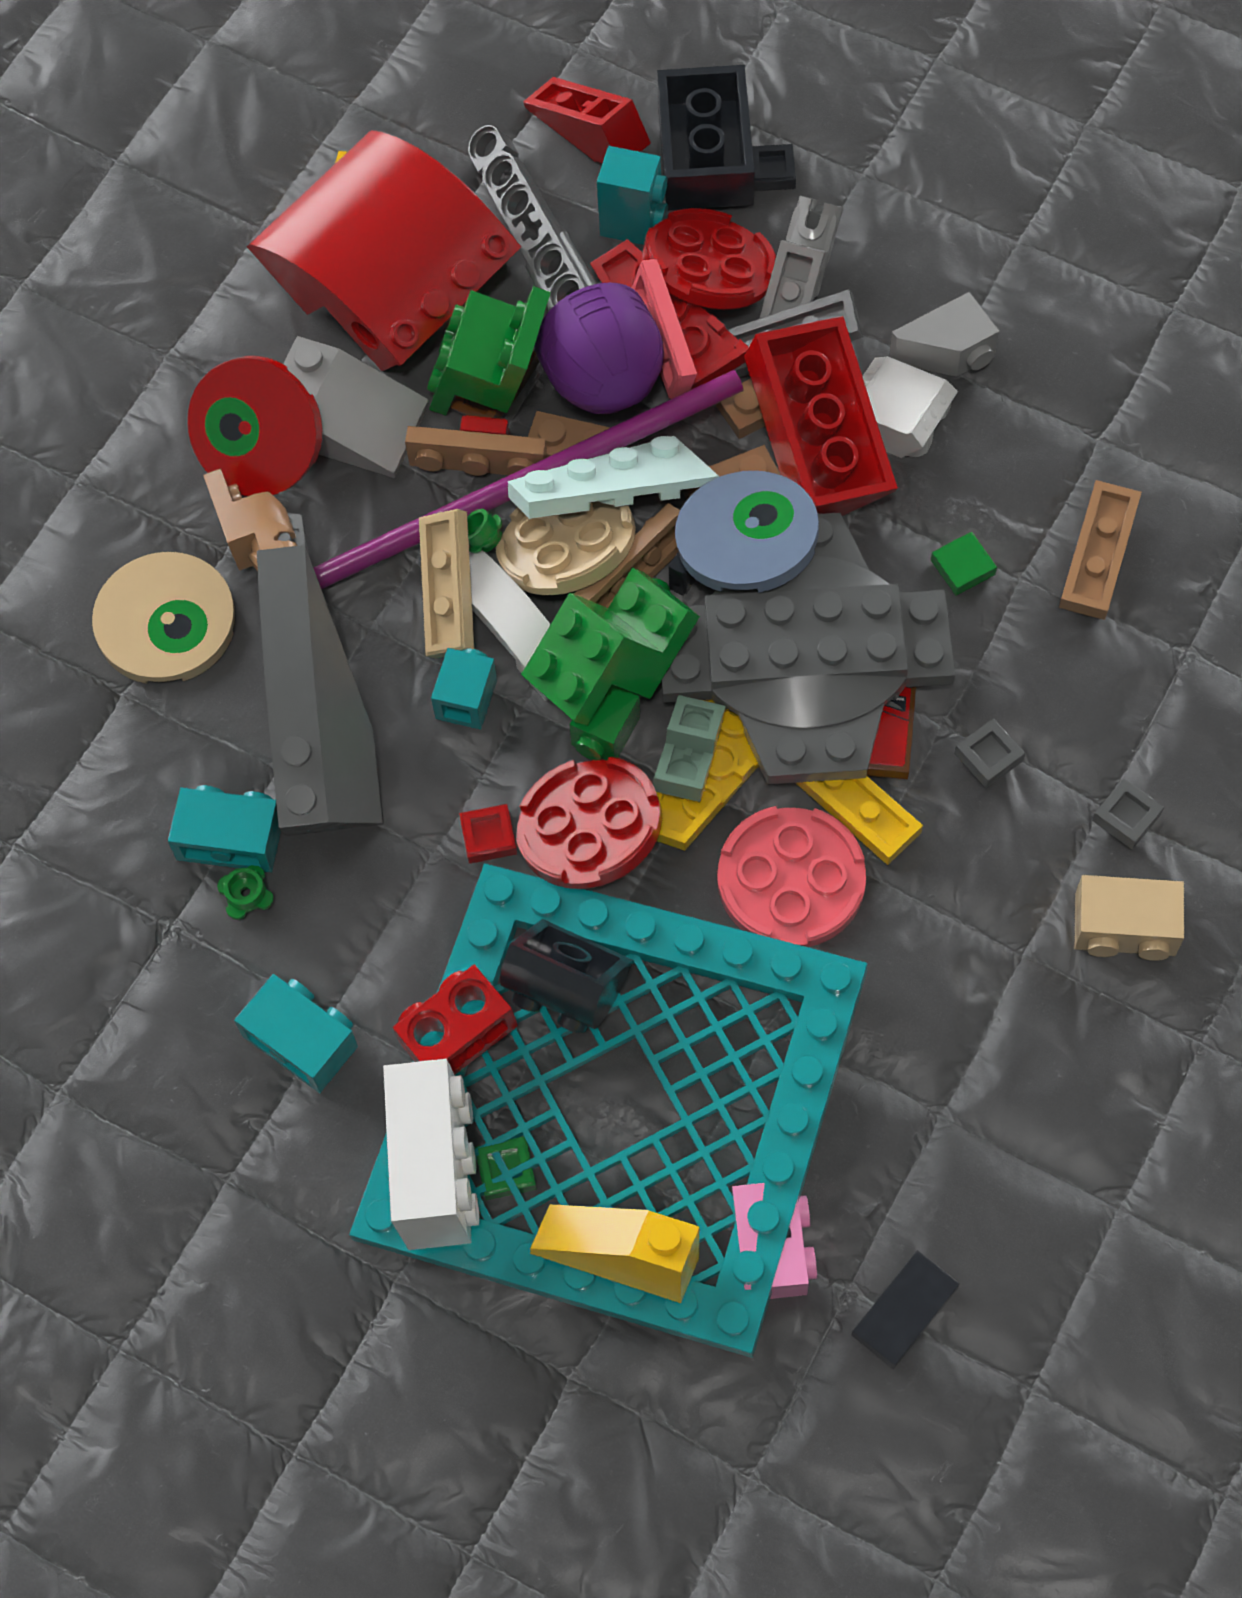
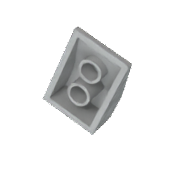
M297 336L283 364L300 380L310 395L313 394L317 402L322 420V443L319 455L395 478L407 453L405 445L408 426L419 427L429 406V400L339 348Z

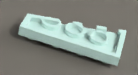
M660 436L642 445L631 448H616L609 454L590 459H576L569 462L568 465L546 471L536 470L529 472L524 477L508 481V497L531 519L589 511L591 502L595 501L614 505L615 507L633 505V496L659 493L661 501L680 498V490L702 487L719 476L675 436Z

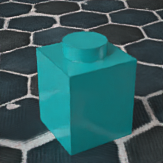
M447 648L431 696L435 719L482 729L497 682L494 658H490L485 653L476 649L466 648L460 651Z

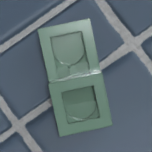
M678 695L667 728L665 746L653 780L656 792L693 801H701L725 714V705Z

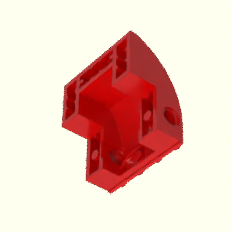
M371 130L246 247L307 315L324 306L381 371H384L397 364L398 366L402 365L452 316L455 305L462 306L467 301L470 291L476 292L521 248V245L483 201L440 162L398 137Z

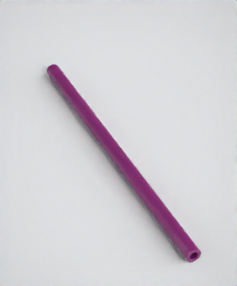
M732 370L421 517L454 509L466 511L467 516L478 509H485L486 511L494 509L511 501L508 497V481L524 477L532 471L554 469L568 465L569 462L576 459H590L609 454L613 449L626 447L743 392L741 380L736 371ZM419 518L313 567L321 589L419 544Z

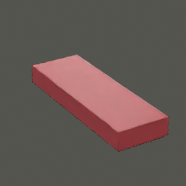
M642 260L631 288L641 296L659 328L664 348V359L660 374L669 399H673L691 390L697 372L658 260Z

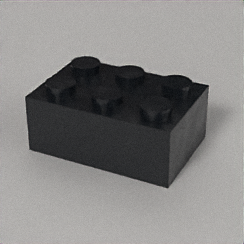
M745 65L657 70L663 176H667L665 203L668 204V210L754 205L755 171Z

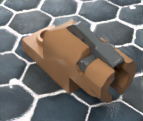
M221 469L203 475L226 541L239 571L254 566L258 571L257 550L305 545L309 555L305 525L300 514L288 513L281 502L270 492L256 493L242 498L237 483L228 486Z

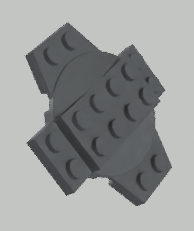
M841 513L818 514L819 536L814 549L815 554L806 568L792 580L777 588L758 593V589L735 590L724 588L723 591L716 590L712 595L705 596V605L688 606L700 618L662 679L663 702H676L678 695L698 700L712 699L716 704L725 705V711L729 709L737 714L744 726V734L767 784L866 778L884 705L891 701V699L895 701L905 687L954 684L955 668L945 590L899 592L898 583L889 584L875 573L869 571Z

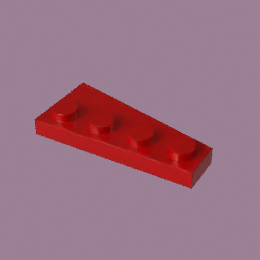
M627 239L592 261L590 265L601 283H620L632 287L639 265L643 260V252ZM669 293L697 372L691 390L736 369L746 362L744 355L749 348L748 345L741 339L738 340L726 329L722 322L713 314L710 315L701 306L686 302Z

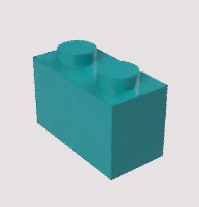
M608 146L597 179L600 236L622 241L628 239L632 243L644 245L649 228L667 219L668 204L662 203L667 189V176L661 175V156Z
M201 785L196 789L180 787L168 837V843L176 860L232 868H247L251 865L261 867L264 872L272 873L281 835L276 799L255 791L246 792L244 795L228 794L219 788L208 785Z
M272 974L234 1021L243 1038L320 1094L358 1048L351 1030L354 1025L337 1009L330 1007L327 1011H324L313 1003L314 995L297 980L291 979L286 983L275 974Z

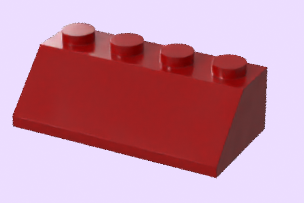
M841 316L755 334L744 358L780 475L794 481L809 494L818 514L841 513L844 516L895 492L898 487L844 317Z

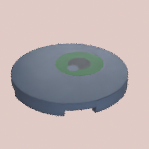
M765 471L730 473L706 483L696 490L684 503L675 526V539L682 564L697 581L718 591H723L724 588L735 590L758 589V593L787 583L800 574L810 563L815 554L814 549L819 536L818 513L809 494L794 481L782 475Z

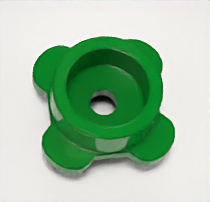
M251 865L247 868H238L219 880L217 888L226 897L228 902L226 912L230 918L240 920L250 911L258 908L267 910L272 906L274 896L271 891L265 888L263 882L265 873L261 867ZM244 889L250 890V894L247 896H242L241 892Z

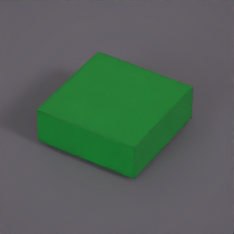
M972 531L933 551L931 554V562L955 596L996 575V564Z
M524 1136L510 1139L504 1143L478 1148L479 1155L477 1160L482 1184L485 1183L486 1191L484 1196L486 1201L513 1195L506 1180L492 1183V1179L502 1174L492 1153L499 1151L508 1170L530 1160L528 1144ZM532 1168L523 1171L522 1176L513 1179L520 1193L537 1190Z

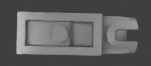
M799 196L786 240L780 241L759 319L812 302L814 297L819 295L844 207L824 203L823 206L817 204L816 199Z

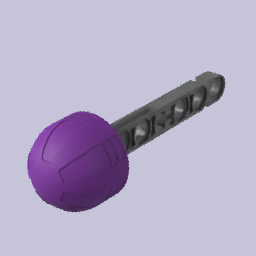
M485 125L480 127L469 141V156L477 171L483 175V182L510 232L521 245L520 250L527 261L525 267L535 286L551 292L547 303L549 312L542 320L534 345L536 355L550 382L561 396L573 405L590 413L612 414L638 404L651 392L663 365V341L656 322L641 296L633 288L611 282L596 284L568 232L562 231L525 164L516 158L519 156V153L511 139L495 126ZM496 139L494 150L484 157L486 146L490 141ZM512 167V174L505 184L499 185L501 175L506 169ZM528 196L526 208L516 215L517 204L522 198ZM534 224L540 227L538 229L539 237L536 231L531 227ZM561 255L560 267L556 272L548 275L550 262L555 257ZM574 286L579 287V290L566 296L571 288Z

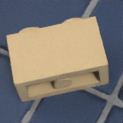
M1081 876L1075 893L1074 949L1088 950L1090 955L1097 957H1111L1117 955L1118 952L1139 954V957L1146 960H1164L1169 956H1176L1184 940L1183 881Z

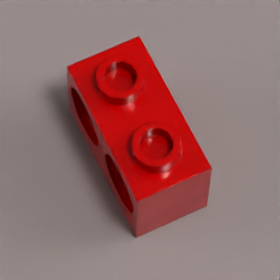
M474 964L464 972L457 971L448 976L440 985L439 991L424 1003L416 1002L405 1009L400 1015L398 1023L392 1028L400 1045L414 1062L447 1059L455 1075L518 1025L512 1008ZM481 1000L485 1002L483 1008L475 1014L461 1013L462 1007L469 1001ZM431 1031L444 1033L443 1038L436 1045L423 1046L420 1044L424 1035Z

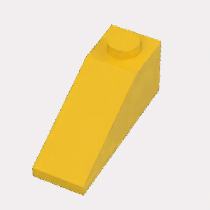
M550 1204L531 1245L530 1254L681 1303L699 1259V1226L649 1210Z

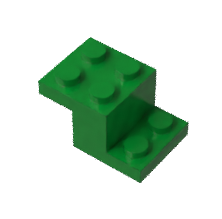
M533 286L526 303L518 300L516 306L471 290L464 307L456 304L449 325L444 333L438 351L439 356L426 388L427 391L434 393L429 410L446 416L454 395L507 413L527 371L551 292Z
M632 567L608 608L569 592L521 675L573 721L587 726L612 684L650 699L700 616L646 573Z

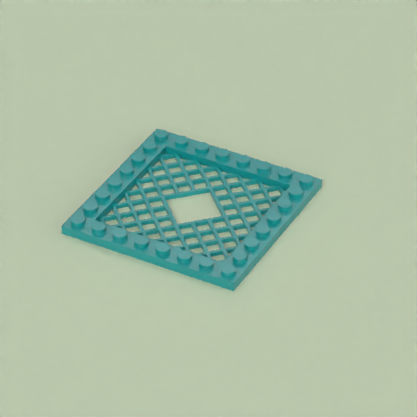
M484 863L440 985L454 972H464L475 964L500 995L509 991L501 987L498 981L508 947L514 941L517 927L528 930L541 919H544L633 960L632 964L634 963L645 984L623 995L619 993L609 1011L611 1013L619 1009L630 1029L605 1042L598 1027L596 1029L589 1027L598 1046L573 1059L563 1040V1037L573 1032L563 1027L557 1029L546 1009L547 1007L542 1005L538 1012H540L550 1033L525 1045L515 1028L510 1034L518 1047L516 1051L493 1062L486 1050L481 1056L487 1066L465 1076L468 1068L467 1065L455 1074V1076L462 1075L465 1093L468 1092L467 1087L492 1075L502 1094L501 1097L478 1109L471 1099L473 1122L476 1123L486 1142L478 1148L504 1143L510 1139L524 1136L534 1155V1158L508 1170L499 1151L492 1153L502 1173L492 1179V1183L506 1180L518 1206L494 1219L491 1218L481 1199L486 1191L485 1183L476 1188L470 1175H467L471 1194L476 1193L479 1211L483 1219H479V1225L471 1226L472 1243L408 1250L391 1222L387 1132L349 1236L353 1241L753 1358L772 1295L771 1287L785 1240L790 1234L789 1226L797 1200L799 1201L868 971V963L585 889L556 886L539 877ZM643 961L673 969L652 979ZM690 973L721 982L701 992ZM682 976L693 997L669 1009L658 988ZM739 986L770 995L749 1005ZM731 989L742 1009L717 1021L706 1001ZM651 992L662 1013L637 1025L626 1004ZM788 999L802 1002L798 1016ZM481 1000L469 1001L462 1007L461 1013L475 1014L483 1008L485 1002ZM780 1002L791 1023L767 1035L755 1014ZM699 1005L710 1026L686 1038L675 1017ZM522 1009L514 1013L516 1022L519 1023L538 1012ZM748 1018L759 1039L734 1051L723 1030ZM668 1022L678 1043L654 1055L643 1034ZM431 1031L424 1035L420 1044L423 1046L436 1045L441 1041L444 1033ZM793 1033L783 1063L772 1043ZM716 1035L728 1056L703 1068L691 1047ZM636 1038L681 1120L590 1167L546 1084ZM556 1042L566 1063L541 1075L530 1054ZM765 1048L777 1069L752 1082L740 1060ZM684 1051L695 1073L670 1085L659 1064ZM524 1058L534 1079L509 1092L498 1071ZM733 1065L745 1086L720 1099L708 1077ZM778 1080L770 1110H768L758 1090ZM701 1081L713 1103L688 1116L676 1094ZM540 1088L550 1110L525 1122L514 1101ZM750 1095L762 1117L737 1129L726 1107ZM508 1105L518 1127L492 1139L482 1118ZM718 1112L730 1134L705 1147L693 1125ZM556 1118L567 1140L541 1153L530 1131ZM764 1127L754 1159L743 1138ZM686 1129L698 1151L672 1164L661 1141ZM736 1143L748 1165L722 1178L711 1155ZM654 1146L665 1168L640 1181L628 1159ZM478 1148L474 1149L476 1160L479 1155ZM572 1149L583 1172L557 1184L546 1162ZM703 1160L715 1182L689 1195L678 1173ZM621 1163L633 1185L607 1199L595 1176ZM540 1166L551 1188L525 1202L513 1179L522 1176V1172L529 1168L535 1169ZM749 1176L747 1185L765 1184L762 1201L754 1203L749 1208L747 1214L749 1226L754 1232L758 1233L756 1252L743 1251L740 1253L734 1200L728 1187ZM671 1177L682 1200L658 1212V1214L672 1217L688 1208L695 1223L699 1226V1243L704 1240L706 1241L718 1264L691 1277L681 1303L530 1254L531 1245L539 1230L530 1211L555 1197L560 1205H568L563 1193L589 1180L600 1203L593 1207L613 1208L638 1194L646 1210L657 1213L645 1190ZM721 1191L733 1214L707 1227L695 1204ZM523 1215L533 1234L503 1225ZM734 1225L724 1257L713 1236ZM719 1275L716 1287L703 1284L707 1280ZM744 1284L751 1285V1289L745 1290Z

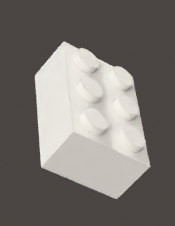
M447 1059L384 1065L391 1222L408 1250L472 1243L471 1226L479 1225V1207L476 1193L471 1194L470 1182L467 1176L476 1174V1159L473 1143H468L467 1132L464 1124L473 1123L471 1096L469 1092L465 1093L462 1075H454Z

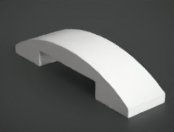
M484 551L474 554L469 552L472 610L515 658L516 667L522 673L548 630L550 623L525 592ZM533 686L534 689L541 695V697L545 701H547L548 698L543 693H541L535 686Z

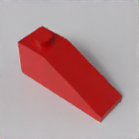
M552 77L523 101L528 111L596 162L603 163L608 146L641 152L651 144L632 99Z

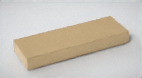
M454 509L419 517L425 651L427 657L436 659L445 657L447 648L460 651L466 648L474 649L467 512Z

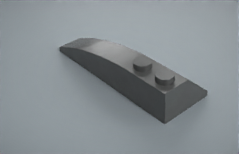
M305 545L257 550L264 676L279 829L286 836L383 825L373 727Z

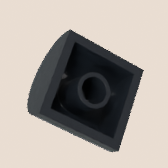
M541 919L510 943L500 973V986L514 992L512 1002L519 1008L538 1012L543 1005L560 1013L557 1019L560 1026L572 1032L584 1033L587 1027L596 1029L603 1022L623 986L633 960Z

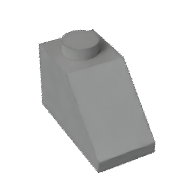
M968 292L892 331L889 357L918 369L957 377L971 369L979 370L991 362L995 357L1000 331L971 293Z

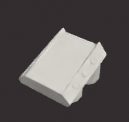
M891 357L874 358L862 377L886 452L900 458L904 456L920 457L926 454L932 444L934 429L939 421L947 416L951 403L958 391L947 380Z

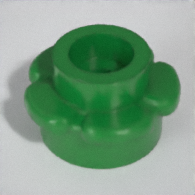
M485 509L475 510L467 516L469 552L473 554L481 551L488 552L495 548L502 537V531L500 530L502 519L497 514L492 516Z

